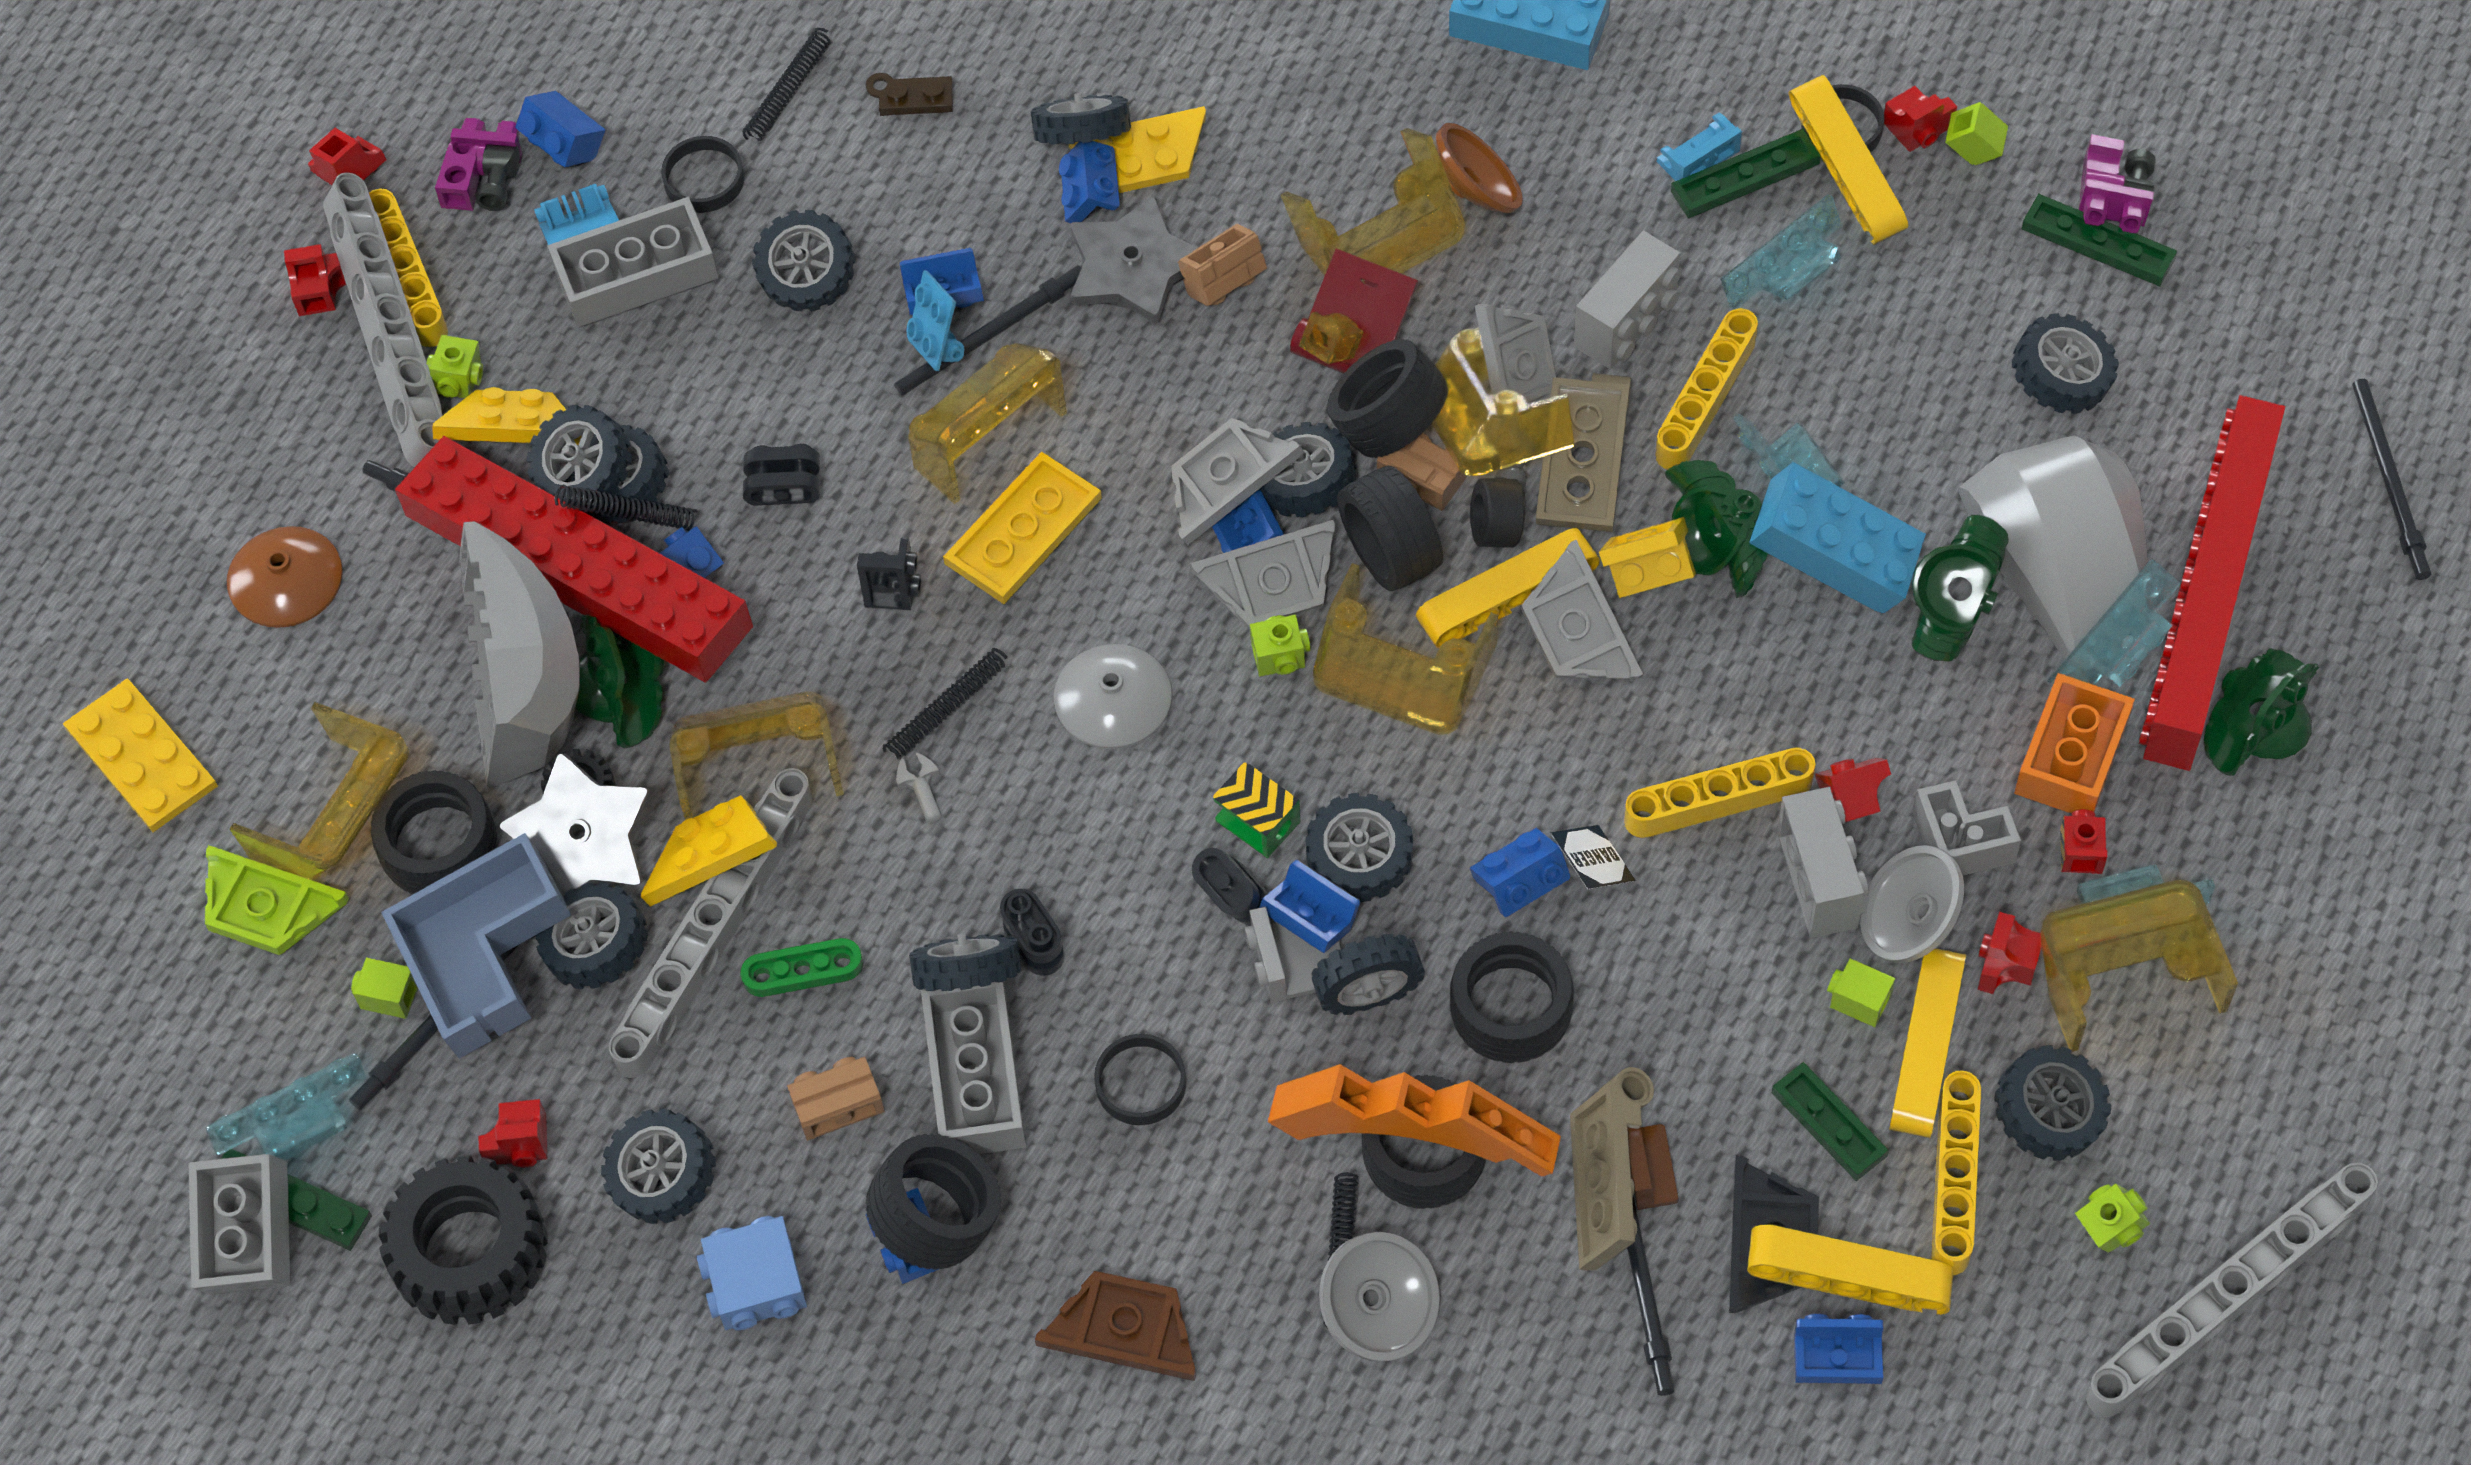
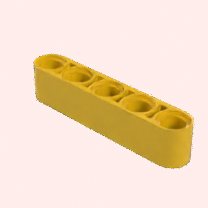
M1821 75L1788 92L1789 99L1794 111L1820 153L1822 160L1864 232L1869 231L1873 238L1871 243L1875 245L1907 229L1908 221L1900 203L1828 79Z
M387 189L372 190L369 192L374 210L379 217L420 344L425 347L437 346L441 335H448L447 325L396 198Z
M1738 308L1726 314L1657 434L1655 456L1658 464L1664 469L1668 470L1676 464L1690 461L1752 353L1756 343L1758 327L1757 317L1753 312ZM1691 417V418H1695V420H1688V419H1685V418ZM1675 446L1678 447V449H1671L1668 447Z
M1571 528L1428 600L1420 606L1415 616L1436 648L1442 649L1445 647L1444 643L1452 639L1458 641L1474 633L1481 624L1487 621L1491 624L1511 614V609L1524 603L1572 541L1577 540L1592 572L1598 567L1600 559L1581 531L1577 528Z
M1790 748L1638 789L1627 797L1624 816L1625 827L1633 836L1645 838L1780 802L1784 796L1807 792L1811 789L1816 765L1815 759L1806 749ZM1798 770L1801 771L1803 775L1795 776L1790 774L1788 771ZM1754 780H1759L1764 782L1766 785L1755 786L1750 782ZM1720 790L1728 795L1719 797L1711 792ZM1676 801H1684L1687 802L1689 805L1686 807H1679L1673 803ZM1645 811L1651 814V816L1639 817L1634 813Z
M1935 948L1923 956L1889 1130L1931 1138L1966 954Z
M1963 1070L1955 1071L1947 1076L1939 1101L1931 1252L1932 1260L1952 1266L1953 1275L1964 1272L1968 1267L1974 1247L1981 1085L1976 1076ZM1962 1092L1969 1099L1960 1101L1952 1097L1951 1093ZM1960 1130L1967 1135V1138H1954L1950 1135L1949 1131ZM1957 1168L1963 1171L1966 1176L1963 1178L1952 1177L1946 1170ZM1956 1207L1964 1215L1953 1217L1947 1214L1944 1209ZM1946 1246L1956 1247L1961 1251L1962 1255L1956 1257L1949 1256L1942 1248Z
M1758 1225L1752 1228L1747 1271L1754 1277L1908 1311L1922 1312V1308L1937 1310L1938 1315L1946 1314L1950 1311L1953 1268L1946 1263L1774 1225Z

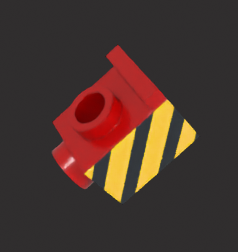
M2086 809L2076 810L2071 813V816H2064L2060 828L2061 872L2103 874L2108 857L2106 850V819L2104 817H2096L2093 811Z

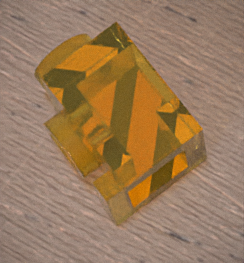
M1312 312L1299 346L1325 363L1331 364L1354 358L1364 331L1359 329L1354 321L1343 314L1331 313L1322 316L1317 312Z

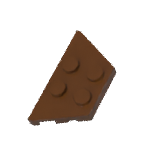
M1094 1271L1081 1285L1079 1293L1070 1297L1059 1309L1060 1314L1045 1330L1041 1329L1035 1337V1343L1038 1347L1195 1381L1196 1378L1195 1365L1189 1346L1177 1288Z

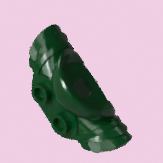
M1684 461L1670 467L1665 472V476L1683 495L1674 507L1672 520L1685 518L1689 531L1685 536L1695 573L1710 576L1728 566L1735 597L1739 598L1746 595L1752 589L1754 581L1763 569V564L1768 553L1749 543L1762 507L1760 499L1748 490H1735L1734 479L1728 473L1719 471L1716 463L1712 461Z
M1980 514L1968 516L1950 545L1935 548L1925 555L1915 568L1912 589L1916 602L1915 605L1921 611L1912 638V647L1921 656L1933 661H1953V659L1959 656L1961 649L1969 641L1981 613L1990 614L1998 596L1997 592L1992 591V587L2003 564L2005 549L2009 542L2007 531L1994 519ZM1956 578H1965L1972 585V593L1964 601L1954 600L1949 594V584Z
M584 615L581 618L580 626L586 636V652L579 656V691L575 709L593 720L605 723L613 722V731L616 734L617 745L622 748L634 747L651 737L653 731L658 727L662 713L661 700L663 693L662 686L657 678L663 672L664 660L611 631L609 627L597 623L596 617Z
M2269 648L2266 654H2262V656L2256 655L2247 668L2239 667L2235 670H2230L2222 682L2221 689L2224 692V697L2214 706L2204 735V750L2207 757L2212 761L2213 766L2225 775L2234 776L2238 768L2244 764L2250 755L2265 759H2284L2295 755L2304 748L2312 734V720L2303 700L2308 691V684L2317 673L2319 665L2316 663H2308L2306 665L2283 650ZM2265 701L2260 707L2257 716L2250 712L2253 704Z

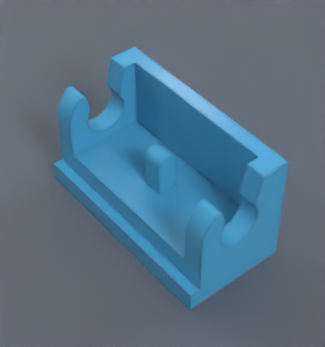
M1717 113L1712 116L1714 122L1674 150L1669 146L1660 149L1662 155L1657 157V163L1675 181L1721 163L1740 151L1742 131L1735 127L1723 114Z

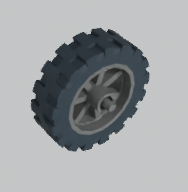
M2044 1045L2038 1050H2035V1048L2029 1049L2021 1057H2018L2001 1075L1997 1083L2000 1087L1995 1091L1994 1102H1998L1999 1107L1995 1110L1998 1121H2003L2005 1125L2003 1129L2009 1139L2013 1137L2018 1142L2016 1146L2025 1152L2030 1150L2034 1152V1157L2040 1159L2052 1157L2053 1161H2061L2067 1156L2073 1158L2079 1155L2104 1132L2108 1125L2106 1118L2111 1114V1104L2107 1103V1097L2110 1096L2107 1085L2102 1084L2100 1078L2103 1076L2096 1067L2092 1069L2087 1064L2089 1062L2087 1058L2081 1054L2078 1056L2071 1054L2072 1050L2066 1047L2053 1049V1045ZM2044 1078L2055 1080L2052 1089L2049 1088ZM2031 1080L2041 1095L2027 1092V1087ZM2076 1102L2078 1114L2066 1105ZM2029 1103L2036 1104V1114L2033 1112ZM2060 1115L2075 1126L2063 1129ZM2041 1119H2044V1120H2049V1119H2050L2051 1126L2048 1125V1124H2046V1123H2044V1122H2042Z

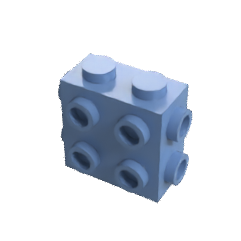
M772 1216L761 1217L754 1220L751 1225L737 1229L721 1228L712 1232L709 1237L701 1239L704 1254L697 1255V1261L702 1279L711 1280L713 1292L706 1293L712 1318L720 1316L725 1330L732 1328L734 1330H745L756 1325L757 1321L771 1317L778 1319L791 1317L799 1309L807 1307L783 1216L776 1218Z

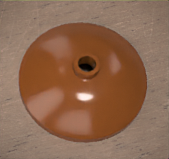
M1445 123L1437 131L1436 149L1445 176L1449 180V187L1457 196L1466 198L1479 207L1498 213H1513L1522 205L1523 196L1517 180L1504 161L1488 144L1470 130L1455 123Z
M286 526L274 528L255 536L237 552L227 574L228 594L237 611L256 624L275 628L298 625L319 615L333 601L342 581V562L334 545L322 534L304 527ZM279 562H284V563H283L282 565H280V566H274V565H276V564L279 563Z

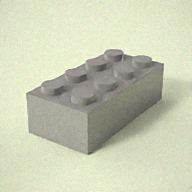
M689 197L547 245L555 273L577 328L719 279L713 253Z
M992 982L988 986H973L972 989L966 990L957 988L952 991H941V989L926 991V989H922L921 996L938 1134L955 1138L957 1141L970 1146L978 1154L1026 1148L1004 983Z

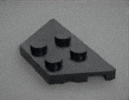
M1736 1155L1734 1167L1729 1313H1738L1802 1288L1761 1279L1748 1273L1750 1239L1753 1227L1758 1225H1774L1818 1235L1819 1197L1801 1187H1793L1788 1183L1787 1179L1773 1172L1769 1175L1748 1164L1749 1159L1740 1155Z

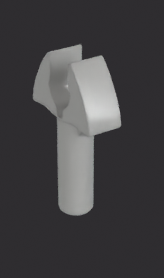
M916 753L917 760L922 768L917 778L914 774L907 771L904 758H901L896 775L898 790L905 787L914 790L926 822L930 824L938 822L941 819V814L929 783L932 778L940 776L939 769L930 759L920 753Z

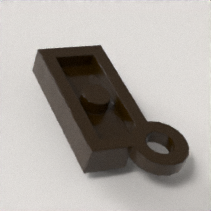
M875 73L866 81L868 94L874 98H879L880 116L953 112L952 76L893 80L886 73ZM877 81L887 83V86L882 90H877L873 87Z

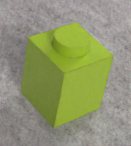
M1978 102L1951 113L1945 143L1968 163L1979 165L2003 155L2008 125L1983 103Z
M367 957L362 970H358L355 973L351 985L352 994L360 1009L407 1019L418 989L408 966Z
M1850 958L1844 971L1836 969L1827 988V992L1832 993L1830 1008L1872 1027H1876L1892 996L1895 978Z

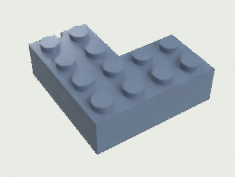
M526 833L521 834L381 912L443 1040L459 1059L492 1041L489 1034L493 1031L498 1036H501L531 1019L500 955L571 916L543 858Z

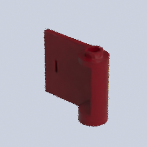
M1335 248L1308 319L1303 318L1294 331L1290 343V352L1344 374L1349 367L1369 351L1381 344L1396 340L1419 280ZM1334 313L1325 340L1299 346L1309 319Z

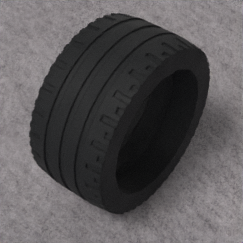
M1397 339L1377 346L1349 367L1332 389L1326 408L1328 416L1335 427L1348 439L1349 443L1366 457L1378 458L1404 448L1421 435L1437 418L1441 409H1443L1448 397L1449 388L1440 370L1423 350L1410 340Z
M1388 465L1374 470L1348 484L1338 492L1337 503L1339 513L1350 542L1363 564L1383 588L1391 592L1401 589L1427 576L1442 565L1443 550L1441 540L1431 515L1413 485L1397 468Z
M436 770L418 772L403 778L401 781L399 780L381 796L374 809V814H372L371 838L378 860L388 877L398 887L406 892L408 891L410 894L417 893L497 847L495 822L484 797L470 781L451 772ZM450 807L465 812L470 816L472 821L471 829L465 841L451 854L436 860L417 861L402 856L397 850V838L404 825L419 813L432 808Z
M1513 931L1488 935L1469 947L1460 957L1458 964H1456L1450 983L1451 1017L1459 1036L1462 1037L1468 1047L1474 1049L1476 1053L1483 1057L1486 1056L1488 1059L1498 1062L1502 1061L1503 1063H1521L1530 1061V1059H1536L1549 1052L1560 1042L1571 1021L1574 986L1570 970L1560 953L1541 938L1528 935V933ZM1519 968L1534 973L1548 985L1552 993V1004L1550 1009L1538 1020L1524 1026H1503L1488 1021L1475 1010L1471 1002L1473 987L1484 975L1498 969Z
M1435 1075L1414 1076L1415 1079L1435 1091L1457 1084L1449 1079L1436 1077ZM1362 1133V1155L1371 1180L1385 1196L1407 1207L1433 1209L1455 1202L1474 1187L1486 1163L1485 1158L1464 1151L1462 1156L1449 1167L1438 1172L1417 1173L1401 1168L1387 1156L1383 1142L1385 1135Z
M923 1134L911 1137L902 1142L888 1155L874 1175L865 1202L868 1222L880 1243L891 1251L893 1255H896L897 1258L904 1260V1262L910 1263L913 1266L916 1265L919 1268L923 1267L933 1270L956 1266L975 1252L997 1220L1001 1208V1192L995 1173L992 1172V1168L980 1154L955 1138L941 1136L940 1134ZM920 1178L933 1182L947 1191L958 1204L964 1219V1225L949 1226L939 1223L918 1211L907 1197L902 1179Z

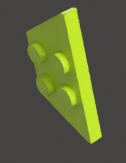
M210 845L206 849L208 878H205V893L208 897V902L205 906V925L208 931L281 955L345 906L349 900L345 891Z

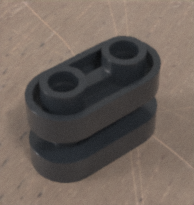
M794 444L783 447L759 445L747 451L743 457V472L747 476L743 481L744 501L753 506L814 503L820 496V481L816 476L820 471V454L807 444Z
M1217 848L1204 849L1193 861L1192 875L1194 880L1219 909L1241 923L1251 926L1249 910L1259 908L1262 898L1268 894L1267 890L1240 861Z
M1014 889L1008 892L1000 903V913L1005 935L1013 936L1014 939H1017L1020 958L1029 971L1040 976H1047L1057 972L1064 962V950L1059 928L1035 893L1027 889Z

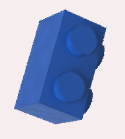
M557 91L525 97L515 126L518 131L527 137L530 143L539 146L552 157L554 162L564 167L590 162L596 158L606 130Z

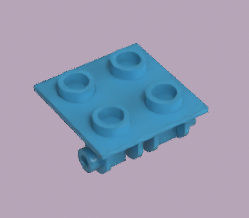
M595 183L578 190L584 208H581L575 191L571 192L577 208L573 212L570 211L565 195H562L561 199L567 213L565 215L558 198L540 203L541 207L534 209L540 223L539 226L548 245L619 221L609 201L604 184L597 187Z
M924 270L921 284H918L916 287V304L913 316L907 323L906 332L908 341L935 371H939L941 361H960L964 356L965 349L963 344L956 340L954 334L949 330L956 301L928 271Z

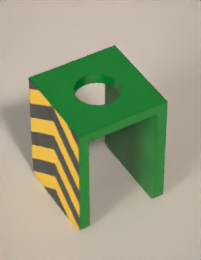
M1246 762L1213 795L1214 802L1223 808L1216 815V822L1266 858H1269L1301 822L1299 799Z

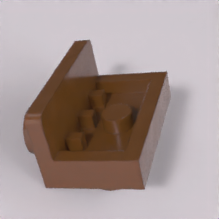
M1658 1124L1640 1127L1639 1129L1627 1127L1630 1175L1634 1182L1637 1209L1642 1210L1678 1203V1192L1665 1126Z

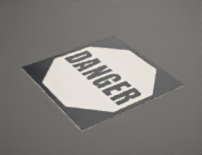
M1599 825L1550 832L1587 889L1636 881Z

